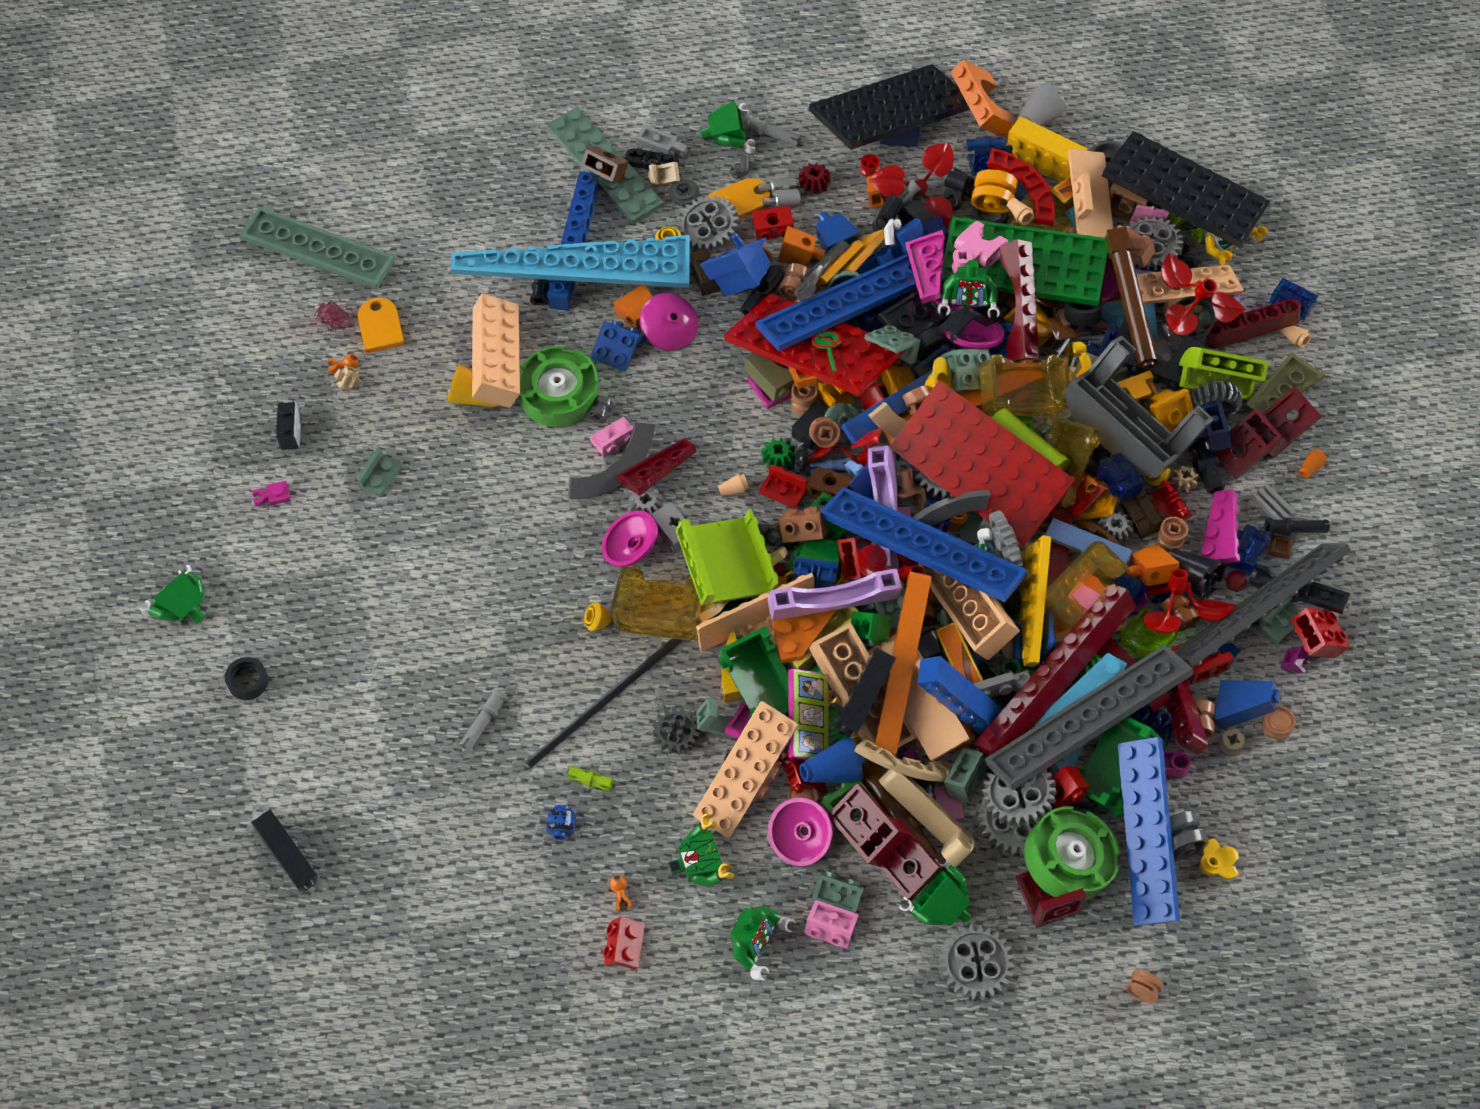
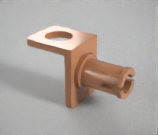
M900 469L901 488L897 489V497L905 498L913 495L914 507L922 511L927 508L925 488L914 484L913 469ZM918 495L921 498L922 504L918 501Z

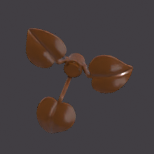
M1035 297L1037 302L1051 307L1053 310L1052 318H1049L1047 322L1054 335L1044 343L1047 347L1051 348L1055 340L1076 339L1078 337V334L1071 327L1056 320L1057 307L1060 308L1061 306L1058 300ZM1104 318L1099 323L1092 325L1099 329L1114 331Z

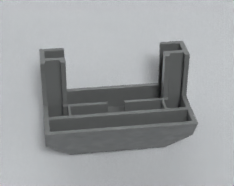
M1119 336L1107 346L1088 371L1070 382L1064 394L1072 418L1131 473L1157 478L1195 442L1214 419L1198 405L1187 414L1172 433L1112 379L1136 351V348L1125 338Z

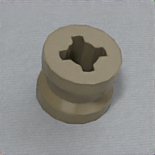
M1227 730L1220 740L1219 746L1221 751L1228 756L1237 755L1244 745V736L1238 730Z

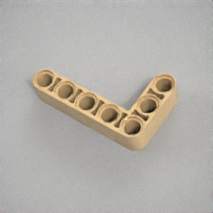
M889 769L879 779L880 784L944 845L941 854L952 866L957 867L972 852L975 843L973 836L910 776Z

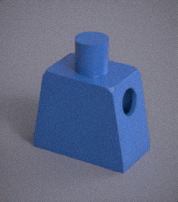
M824 211L818 215L817 219L819 222L816 224V235L822 249L825 250V254L840 240L846 241L848 245L859 240L860 232L842 214L838 213L830 217Z

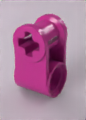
M1164 751L1166 777L1184 778L1191 764L1190 757L1183 752ZM1175 763L1182 764L1184 768L1176 767Z

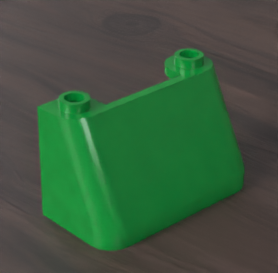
M766 626L719 649L720 657L717 659L721 668L727 669L751 712L749 714L750 718L761 701L789 717V674L780 662V658L775 651V645L768 638L771 634Z
M1126 717L1104 731L1105 734L1084 768H1078L1091 787L1085 793V798L1117 817L1124 816L1118 744L1160 737L1152 728L1130 717ZM1162 739V742H1163V752H1164V751H1165V747H1166V743H1165V741Z

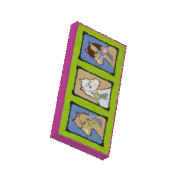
M790 669L788 670L789 718L796 722L798 727L789 740V758L807 760L829 747L828 675Z

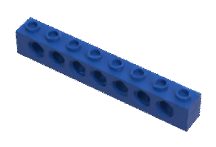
M579 171L561 245L586 243L600 188L599 176L595 173ZM551 280L547 295L550 309L569 311L576 281Z

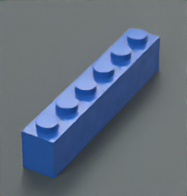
M941 656L921 659L917 684L981 735L1003 709Z

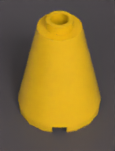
M458 364L451 382V392L448 393L447 402L497 407L496 404L472 398V370L462 364Z

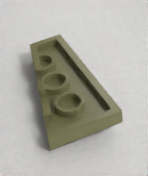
M1291 352L1246 403L1244 409L1251 413L1255 408H1258L1263 413L1293 386L1303 393L1323 380L1325 375Z

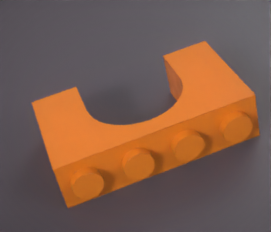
M962 60L951 71V74L977 123L987 131L998 136H1005V139L1008 138L1009 131L1016 123V119L1011 112L1002 109L987 96L997 87L990 72L966 60Z

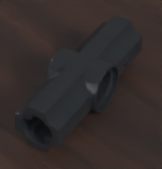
M771 265L768 268L767 273L760 281V285L753 289L741 306L740 312L744 316L770 293L773 294L784 278L785 272L781 267Z
M1207 441L1192 444L1189 450L1193 457V467L1197 470L1196 474L1200 475L1207 494L1212 495L1214 492L1224 490L1225 484L1219 472L1218 458L1215 453H1211Z

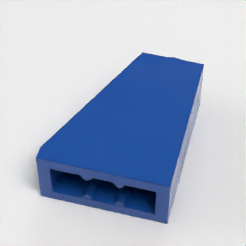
M1220 680L1214 719L1220 729H1225L1274 712L1276 703L1280 701V692L1276 689L1273 681Z

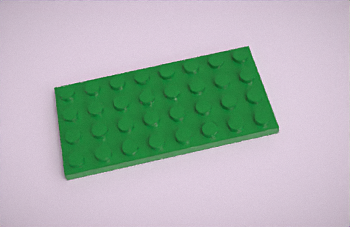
M953 217L943 258L942 284L954 274L952 264L954 262L953 253L957 250L954 247L956 239L971 224L979 221L984 224L982 237L984 240L990 241L1002 236L1008 240V243L1017 239L1032 243L1035 297L1093 306L1099 305L1108 255L1105 238ZM1000 257L989 268H985L987 275L991 276L997 284L998 292L1015 294L1011 278L1001 265Z

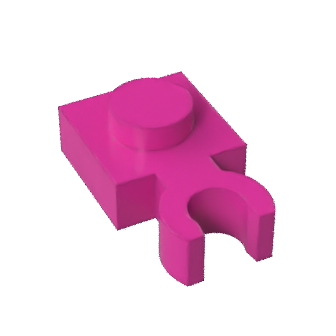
M287 481L268 484L265 491L261 489L252 491L254 497L261 496L260 499L254 500L255 506H261L266 501H269L270 506L291 501Z

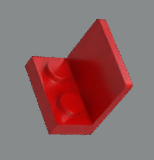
M1184 643L1172 647L1171 650H1176ZM1218 649V652L1205 657L1199 666L1193 668L1194 674L1187 678L1190 685L1228 671L1234 660L1230 651L1222 654Z

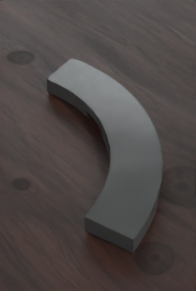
M840 240L824 255V259L816 263L803 277L797 286L798 289L795 291V296L800 302L816 290L815 285L820 276L850 247L846 241Z
M634 422L632 434L625 452L613 465L603 472L589 477L569 478L568 499L591 498L619 487L621 483L618 482L616 475L645 459L652 443L655 424Z
M989 490L965 492L960 497L950 500L948 497L923 509L912 518L934 527L938 523L962 513L986 510L991 495Z

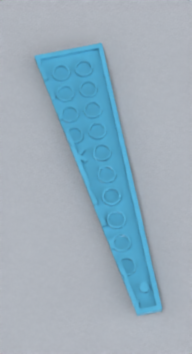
M690 235L668 236L665 239L659 240L646 238L645 241L628 239L627 242L619 243L616 241L549 245L547 248L536 249L535 247H528L526 250L509 248L508 251L500 252L497 250L456 252L451 254L450 270L451 274L689 288Z

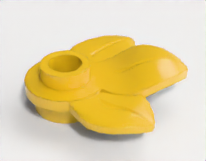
M1216 839L1208 840V845L1202 850L1203 856L1200 859L1201 871L1207 876L1218 874L1224 879L1237 877L1239 873L1233 864L1238 859V851L1230 846L1220 847Z

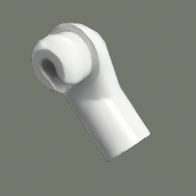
M890 219L885 226V246L895 245L894 230L901 228V221L899 219Z

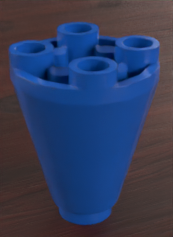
M851 737L841 739L801 764L800 774L805 782H859L863 780L862 764L865 763V757L854 751L856 746Z

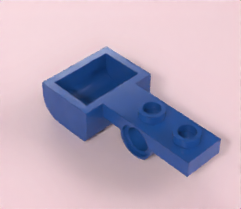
M915 218L899 230H895V245H888L869 256L857 269L858 274L861 275L907 254L906 242L927 235L921 220Z

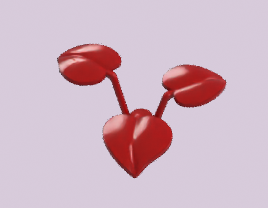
M949 143L935 144L929 146L924 151L922 164L930 171L924 179L915 181L921 188L915 196H922L929 201L923 203V205L931 215L933 228L939 231L947 230L953 208L950 201L944 197L938 196L932 200L931 197L926 195L925 193L928 190L926 181L933 172L936 176L943 177L952 169L954 153ZM888 165L879 169L870 179V183L885 197H888L890 194L896 197L899 196L904 190L903 184H909L907 180H903L905 176L904 170L897 165Z
M1171 253L1165 257L1161 266V278L1169 288L1176 289L1181 286L1185 289L1197 286L1195 289V296L1197 298L1188 309L1181 304H1174L1167 309L1165 318L1173 334L1178 336L1188 335L1196 329L1198 318L1190 311L1200 300H1207L1209 298L1208 302H1210L1215 311V319L1221 323L1233 321L1246 310L1241 303L1224 292H1215L1217 284L1210 278L1204 279L1202 282L1199 280L1196 283L1189 284L1193 276L1189 266Z
M878 427L868 432L850 446L852 449L860 446L863 447L864 450L858 454L859 458H856L843 446L836 443L829 448L818 447L809 456L806 465L808 467L811 461L828 454L835 448H839L857 464H861L864 467L868 463V448H872L871 444H879L882 429Z
M867 545L859 549L857 553V565L864 577L875 572L895 569L884 567L887 563V556L885 551L878 545ZM898 553V559L903 564L902 568L897 569V572L899 573V579L903 583H907L910 571L924 574L918 562Z
M1183 569L1172 570L1168 583L1145 586L1139 581L1140 589L1149 595L1158 596L1163 592L1168 593L1171 591L1167 613L1151 611L1144 616V625L1158 633L1168 634L1179 629L1181 624L1180 618L1170 614L1175 595H1182L1186 589L1192 607L1198 610L1197 613L1200 618L1208 621H1221L1225 619L1235 609V605L1210 599H1200L1195 602L1191 591V583L1187 582L1188 573Z

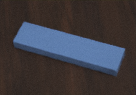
M1053 518L1045 536H1050L1051 541L1122 571L1132 554V550L1055 518Z

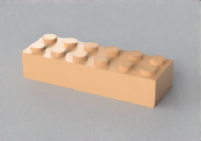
M481 293L473 307L472 398L511 408L520 394L519 304Z
M918 564L922 567L924 575L931 576L930 588L952 620L956 621L960 632L974 652L989 660L1020 632L996 598L923 564Z
M851 623L813 642L809 648L823 674L828 675V683L832 690L835 691L836 697H840V703L843 708L870 656ZM885 681L858 731L862 741L867 739L874 744L886 686ZM905 715L897 750L917 738Z

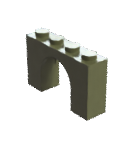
M756 353L746 357L744 371L773 402L780 398H785L791 392L795 382L789 369L783 368L774 361Z

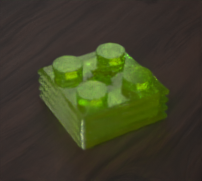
M1144 606L1120 633L1118 639L1119 642L1141 658L1146 657L1163 645L1169 647L1177 638L1179 632L1178 629L1173 633L1163 634L1147 628L1143 622L1144 616L1152 611L1147 606Z

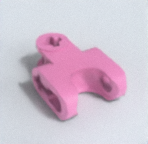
M975 221L955 241L954 247L957 250L953 253V272L956 273L958 267H966V263L969 260H975L983 267L989 268L1001 257L1000 245L1008 243V240L1002 236L990 241L982 239L984 224Z

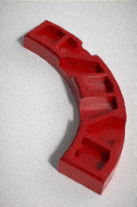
M992 148L987 167L1013 175L1025 187L1032 198L1035 210L1034 223L1053 226L1055 203L1051 195V189L1043 176L1026 161L1023 162L1015 158V155Z

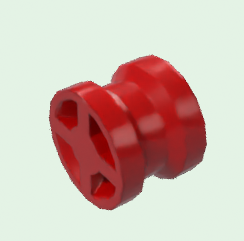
M866 154L861 158L860 172L863 176H872L879 170L880 161L878 156Z

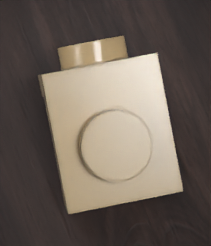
M670 162L658 166L654 164L649 165L648 176L651 184L663 186L680 182L678 163Z

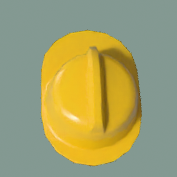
M943 357L936 358L933 364V373L925 381L929 392L932 391L939 380L953 390L950 366Z

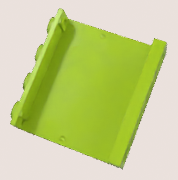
M748 509L744 518L691 526L689 519H684L678 524L675 531L701 606L760 596L763 593H769L770 590H775L777 587L778 575L773 570L771 556L767 553L765 539L760 534L758 520L753 515L752 509Z

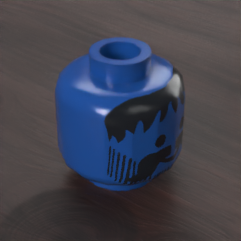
M567 805L554 806L547 815V832L557 840H565L567 836L573 835L576 826L575 812Z

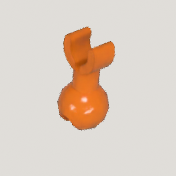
M348 354L340 361L328 359L326 361L329 366L334 365L332 368H328L330 374H335L338 368H344L345 366L355 369L358 366L359 359L354 354Z
M622 875L613 876L610 879L609 886L617 895V911H620L621 899L631 909V901L626 898L625 894L627 887L626 878ZM620 877V880L615 881L614 878Z

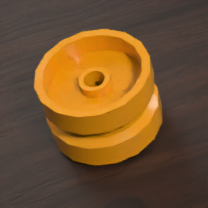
M989 169L978 172L975 177V189L971 198L972 205L988 213L1002 214L1010 212L1007 203L1010 199L1015 198L1014 195L1018 186L1017 179L1013 175L1000 170Z

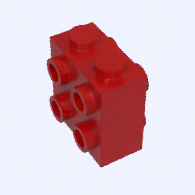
M1305 608L1291 619L1294 631L1300 636L1304 644L1303 648L1309 656L1334 659L1350 648L1347 642V635L1339 627L1338 619L1332 611Z

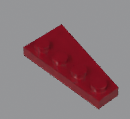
M683 438L617 474L618 482L641 496L696 453V447L693 443Z

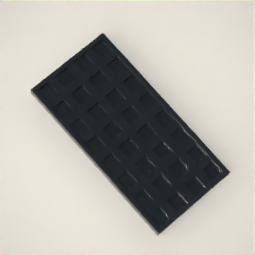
M933 64L809 104V111L850 150L971 110L959 87Z
M1135 131L1130 134L1101 175L1107 180L1239 248L1243 246L1271 202L1263 196L1248 190L1246 187L1230 181L1211 169L1205 168Z

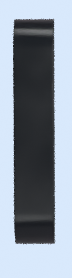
M636 148L629 149L626 152V160L629 161L631 167L649 170V165L651 164L648 163V160L656 159L657 163L654 165H661V160L663 161L662 164L677 162L679 169V159L674 155Z

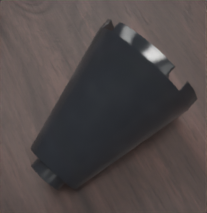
M1177 548L1167 551L1179 562V569L1187 571V582L1191 583V591L1203 600L1208 599L1217 589L1213 588L1217 581L1221 583L1226 565L1220 560Z

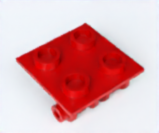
M1082 470L1072 477L1075 479L1074 483L1058 502V506L1066 508L1076 517L1108 490L1104 485Z
M1165 480L1160 483L1161 488L1149 492L1154 499L1153 506L1156 510H1161L1164 520L1168 517H1179L1183 520L1192 517V514L1171 482Z
M786 746L787 752L782 753L781 762L786 774H788L787 778L792 790L799 794L807 786L828 793L825 783L805 782L802 779L800 765L806 760L789 758V746Z

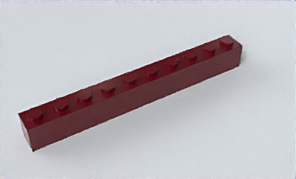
M1111 583L975 741L980 752L984 754V758H987L1031 730L1136 607L1127 589Z

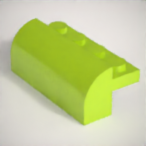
M1190 347L1184 352L1179 362V366H1183L1179 386L1193 389L1198 388V385H1204L1206 382L1230 381V383L1239 387L1242 399L1250 400L1255 380L1265 382L1269 361L1199 347Z
M1006 408L999 410L991 417L1063 471L1070 465L1068 458Z

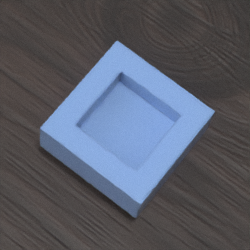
M852 460L844 464L848 474L854 478L864 468L861 464H857Z

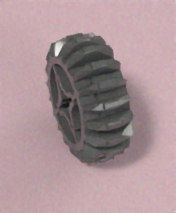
M1230 381L1206 382L1204 385H1198V388H1193L1192 392H1189L1193 410L1198 405L1203 406L1221 401L1225 417L1229 418L1230 415H1235L1236 411H1239L1240 406H1242L1241 391H1239V387H1236Z

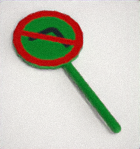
M825 330L812 337V344L819 349H827L832 371L836 372L831 349L840 345L842 337L836 331Z

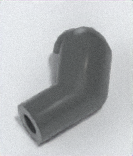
M742 156L740 166L735 165L734 168H730L729 172L733 178L739 179L749 172L750 157Z

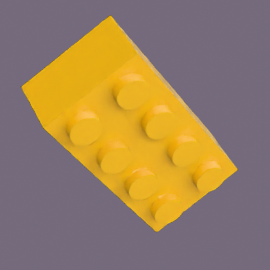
M1020 116L1009 131L1006 152L1015 155V158L1023 162L1026 161L1044 176L1062 182L1071 176L1068 151L1070 149L1087 151L1088 148Z

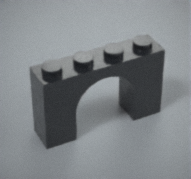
M1125 316L1116 338L1122 336L1133 346ZM1183 335L1178 349L1170 361L1164 364H1155L1151 369H1143L1138 367L1134 352L1122 367L1127 366L1129 373L1134 376L1151 371L1154 376L1153 383H1162L1173 391L1182 390L1184 387L1179 386L1183 366H1179L1181 357L1190 347L1201 348L1202 342Z

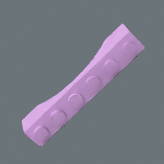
M888 445L868 448V469L872 482L874 501L897 511L896 453ZM875 542L871 543V545L880 546L885 551L887 563L884 567L899 569L898 553Z
M896 568L875 572L856 581L832 587L815 589L787 587L770 590L767 602L772 621L898 599L902 586Z

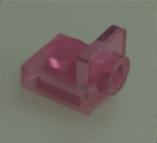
M332 300L327 304L322 303L316 311L318 313L316 320L319 322L322 319L335 331L349 317V314Z

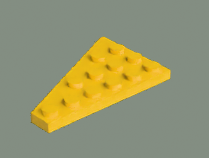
M1045 535L1021 552L1023 568L1027 569V576L1018 585V591L1021 595L1019 620L1021 621L1022 658L1024 666L1034 667L1040 661L1051 537Z

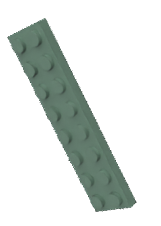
M578 107L546 124L547 129L580 166L585 150L595 146L623 158ZM629 163L622 180L611 182L599 176L600 189L632 224L664 206V202ZM583 168L585 172L593 173V172H591V171H589V170Z
M262 207L257 208L240 234L241 240L378 289L395 262V256Z

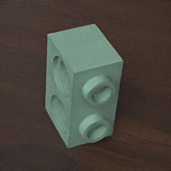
M967 748L961 750L944 781L949 798L965 803L971 801L988 770L983 753Z

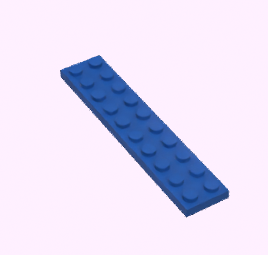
M907 253L809 297L802 302H798L756 321V328L778 351H781L917 289L909 255Z
M842 487L820 511L822 519L1003 602L1008 599L1027 576V569L845 487Z

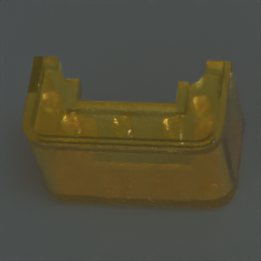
M991 355L989 359L979 365L982 412L988 416H993L1003 408H1006L1015 416H1050L1059 414L1069 408L1064 394L1070 384L1068 358H1060V355H1050L1046 360L1039 363H1033L1032 360L1014 363L1013 360L1002 358V355Z
M1095 541L1076 554L1047 583L1044 614L1047 610L1053 613V618L1056 621L1053 630L1054 635L1064 632L1081 618L1083 608L1072 594L1091 575L1096 576L1101 584L1106 586L1111 580L1118 578L1129 568L1105 543Z
M621 566L610 610L614 625L621 632L696 640L698 639L697 626L702 623L699 615L706 605L701 606L691 574L686 576L685 584L680 582L669 583L660 580H645L644 573L637 566Z

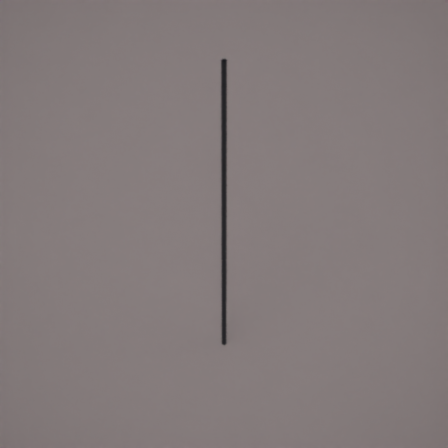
M896 453V460H897V459L900 457V455H898V454ZM800 541L787 542L782 546L789 551ZM699 616L526 761V764L530 768L536 765L690 635L702 623Z

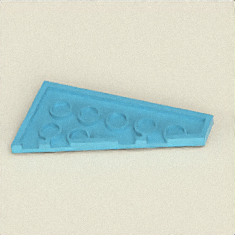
M1109 653L1105 654L1049 708L1034 727L1124 671L1127 663ZM1085 744L1063 758L1064 761L1048 767L1047 771L1056 774L1063 766L1074 767Z

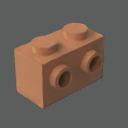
M1126 226L1132 246L1133 262L1145 268L1155 253L1153 241L1150 237L1146 235L1141 236L1132 228Z
M809 507L797 512V509L784 511V514L779 518L783 543L823 539L828 534L826 520L822 519L820 511L822 509Z

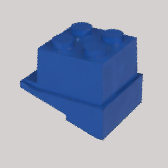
M738 233L731 237L737 246L736 248L730 249L718 257L712 256L702 262L700 266L710 280H715L726 296L740 294L743 290L749 288L751 290L755 289L760 285L762 277L767 273V269L771 264L762 248L763 243L767 241L766 238L744 244Z

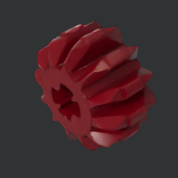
M817 162L815 165L809 163L807 166H803L798 176L800 188H804L805 192L811 190L812 195L814 191H817L819 194H821L822 190L827 191L828 185L831 183L829 169H825L824 164L819 166Z

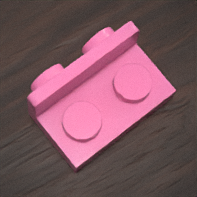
M623 416L591 435L590 441L603 457L608 454L612 455L621 446L628 445L633 425L631 426Z
M815 900L807 918L804 933L812 938L847 949L859 915Z

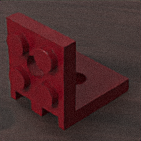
M1029 871L1016 875L1015 878L1036 928L1049 921L1056 922L1062 920L1064 916L1073 913L1074 915L1079 914L1086 898L1083 888L1057 897L1045 896L1041 894L1040 886L1034 881Z

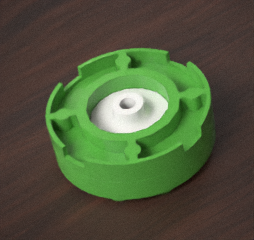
M552 346L533 353L523 362L520 371L519 400L524 412L532 420L545 426L565 427L578 423L588 416L589 409L594 406V400L599 395V383L595 365L587 355L577 349L571 351L562 349L561 346Z
M1074 807L1056 808L1048 812L1033 827L1026 838L1024 857L1027 868L1034 881L1051 896L1057 897L1083 888L1086 894L1085 901L1097 896L1115 878L1118 872L1117 856L1120 854L1118 843L1110 828L1093 813L1087 811L1084 814L1073 810Z

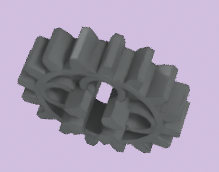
M673 707L670 713L665 709V716L658 715V722L653 723L655 729L653 730V737H656V745L661 744L662 751L668 748L669 754H672L673 750H677L678 755H680L681 749L689 752V745L695 747V740L700 739V733H698L700 730L697 729V717L692 718L691 711L685 714L684 708L677 712L676 708ZM681 719L680 729L676 732L677 741L670 742L673 740V732L677 729L676 721Z

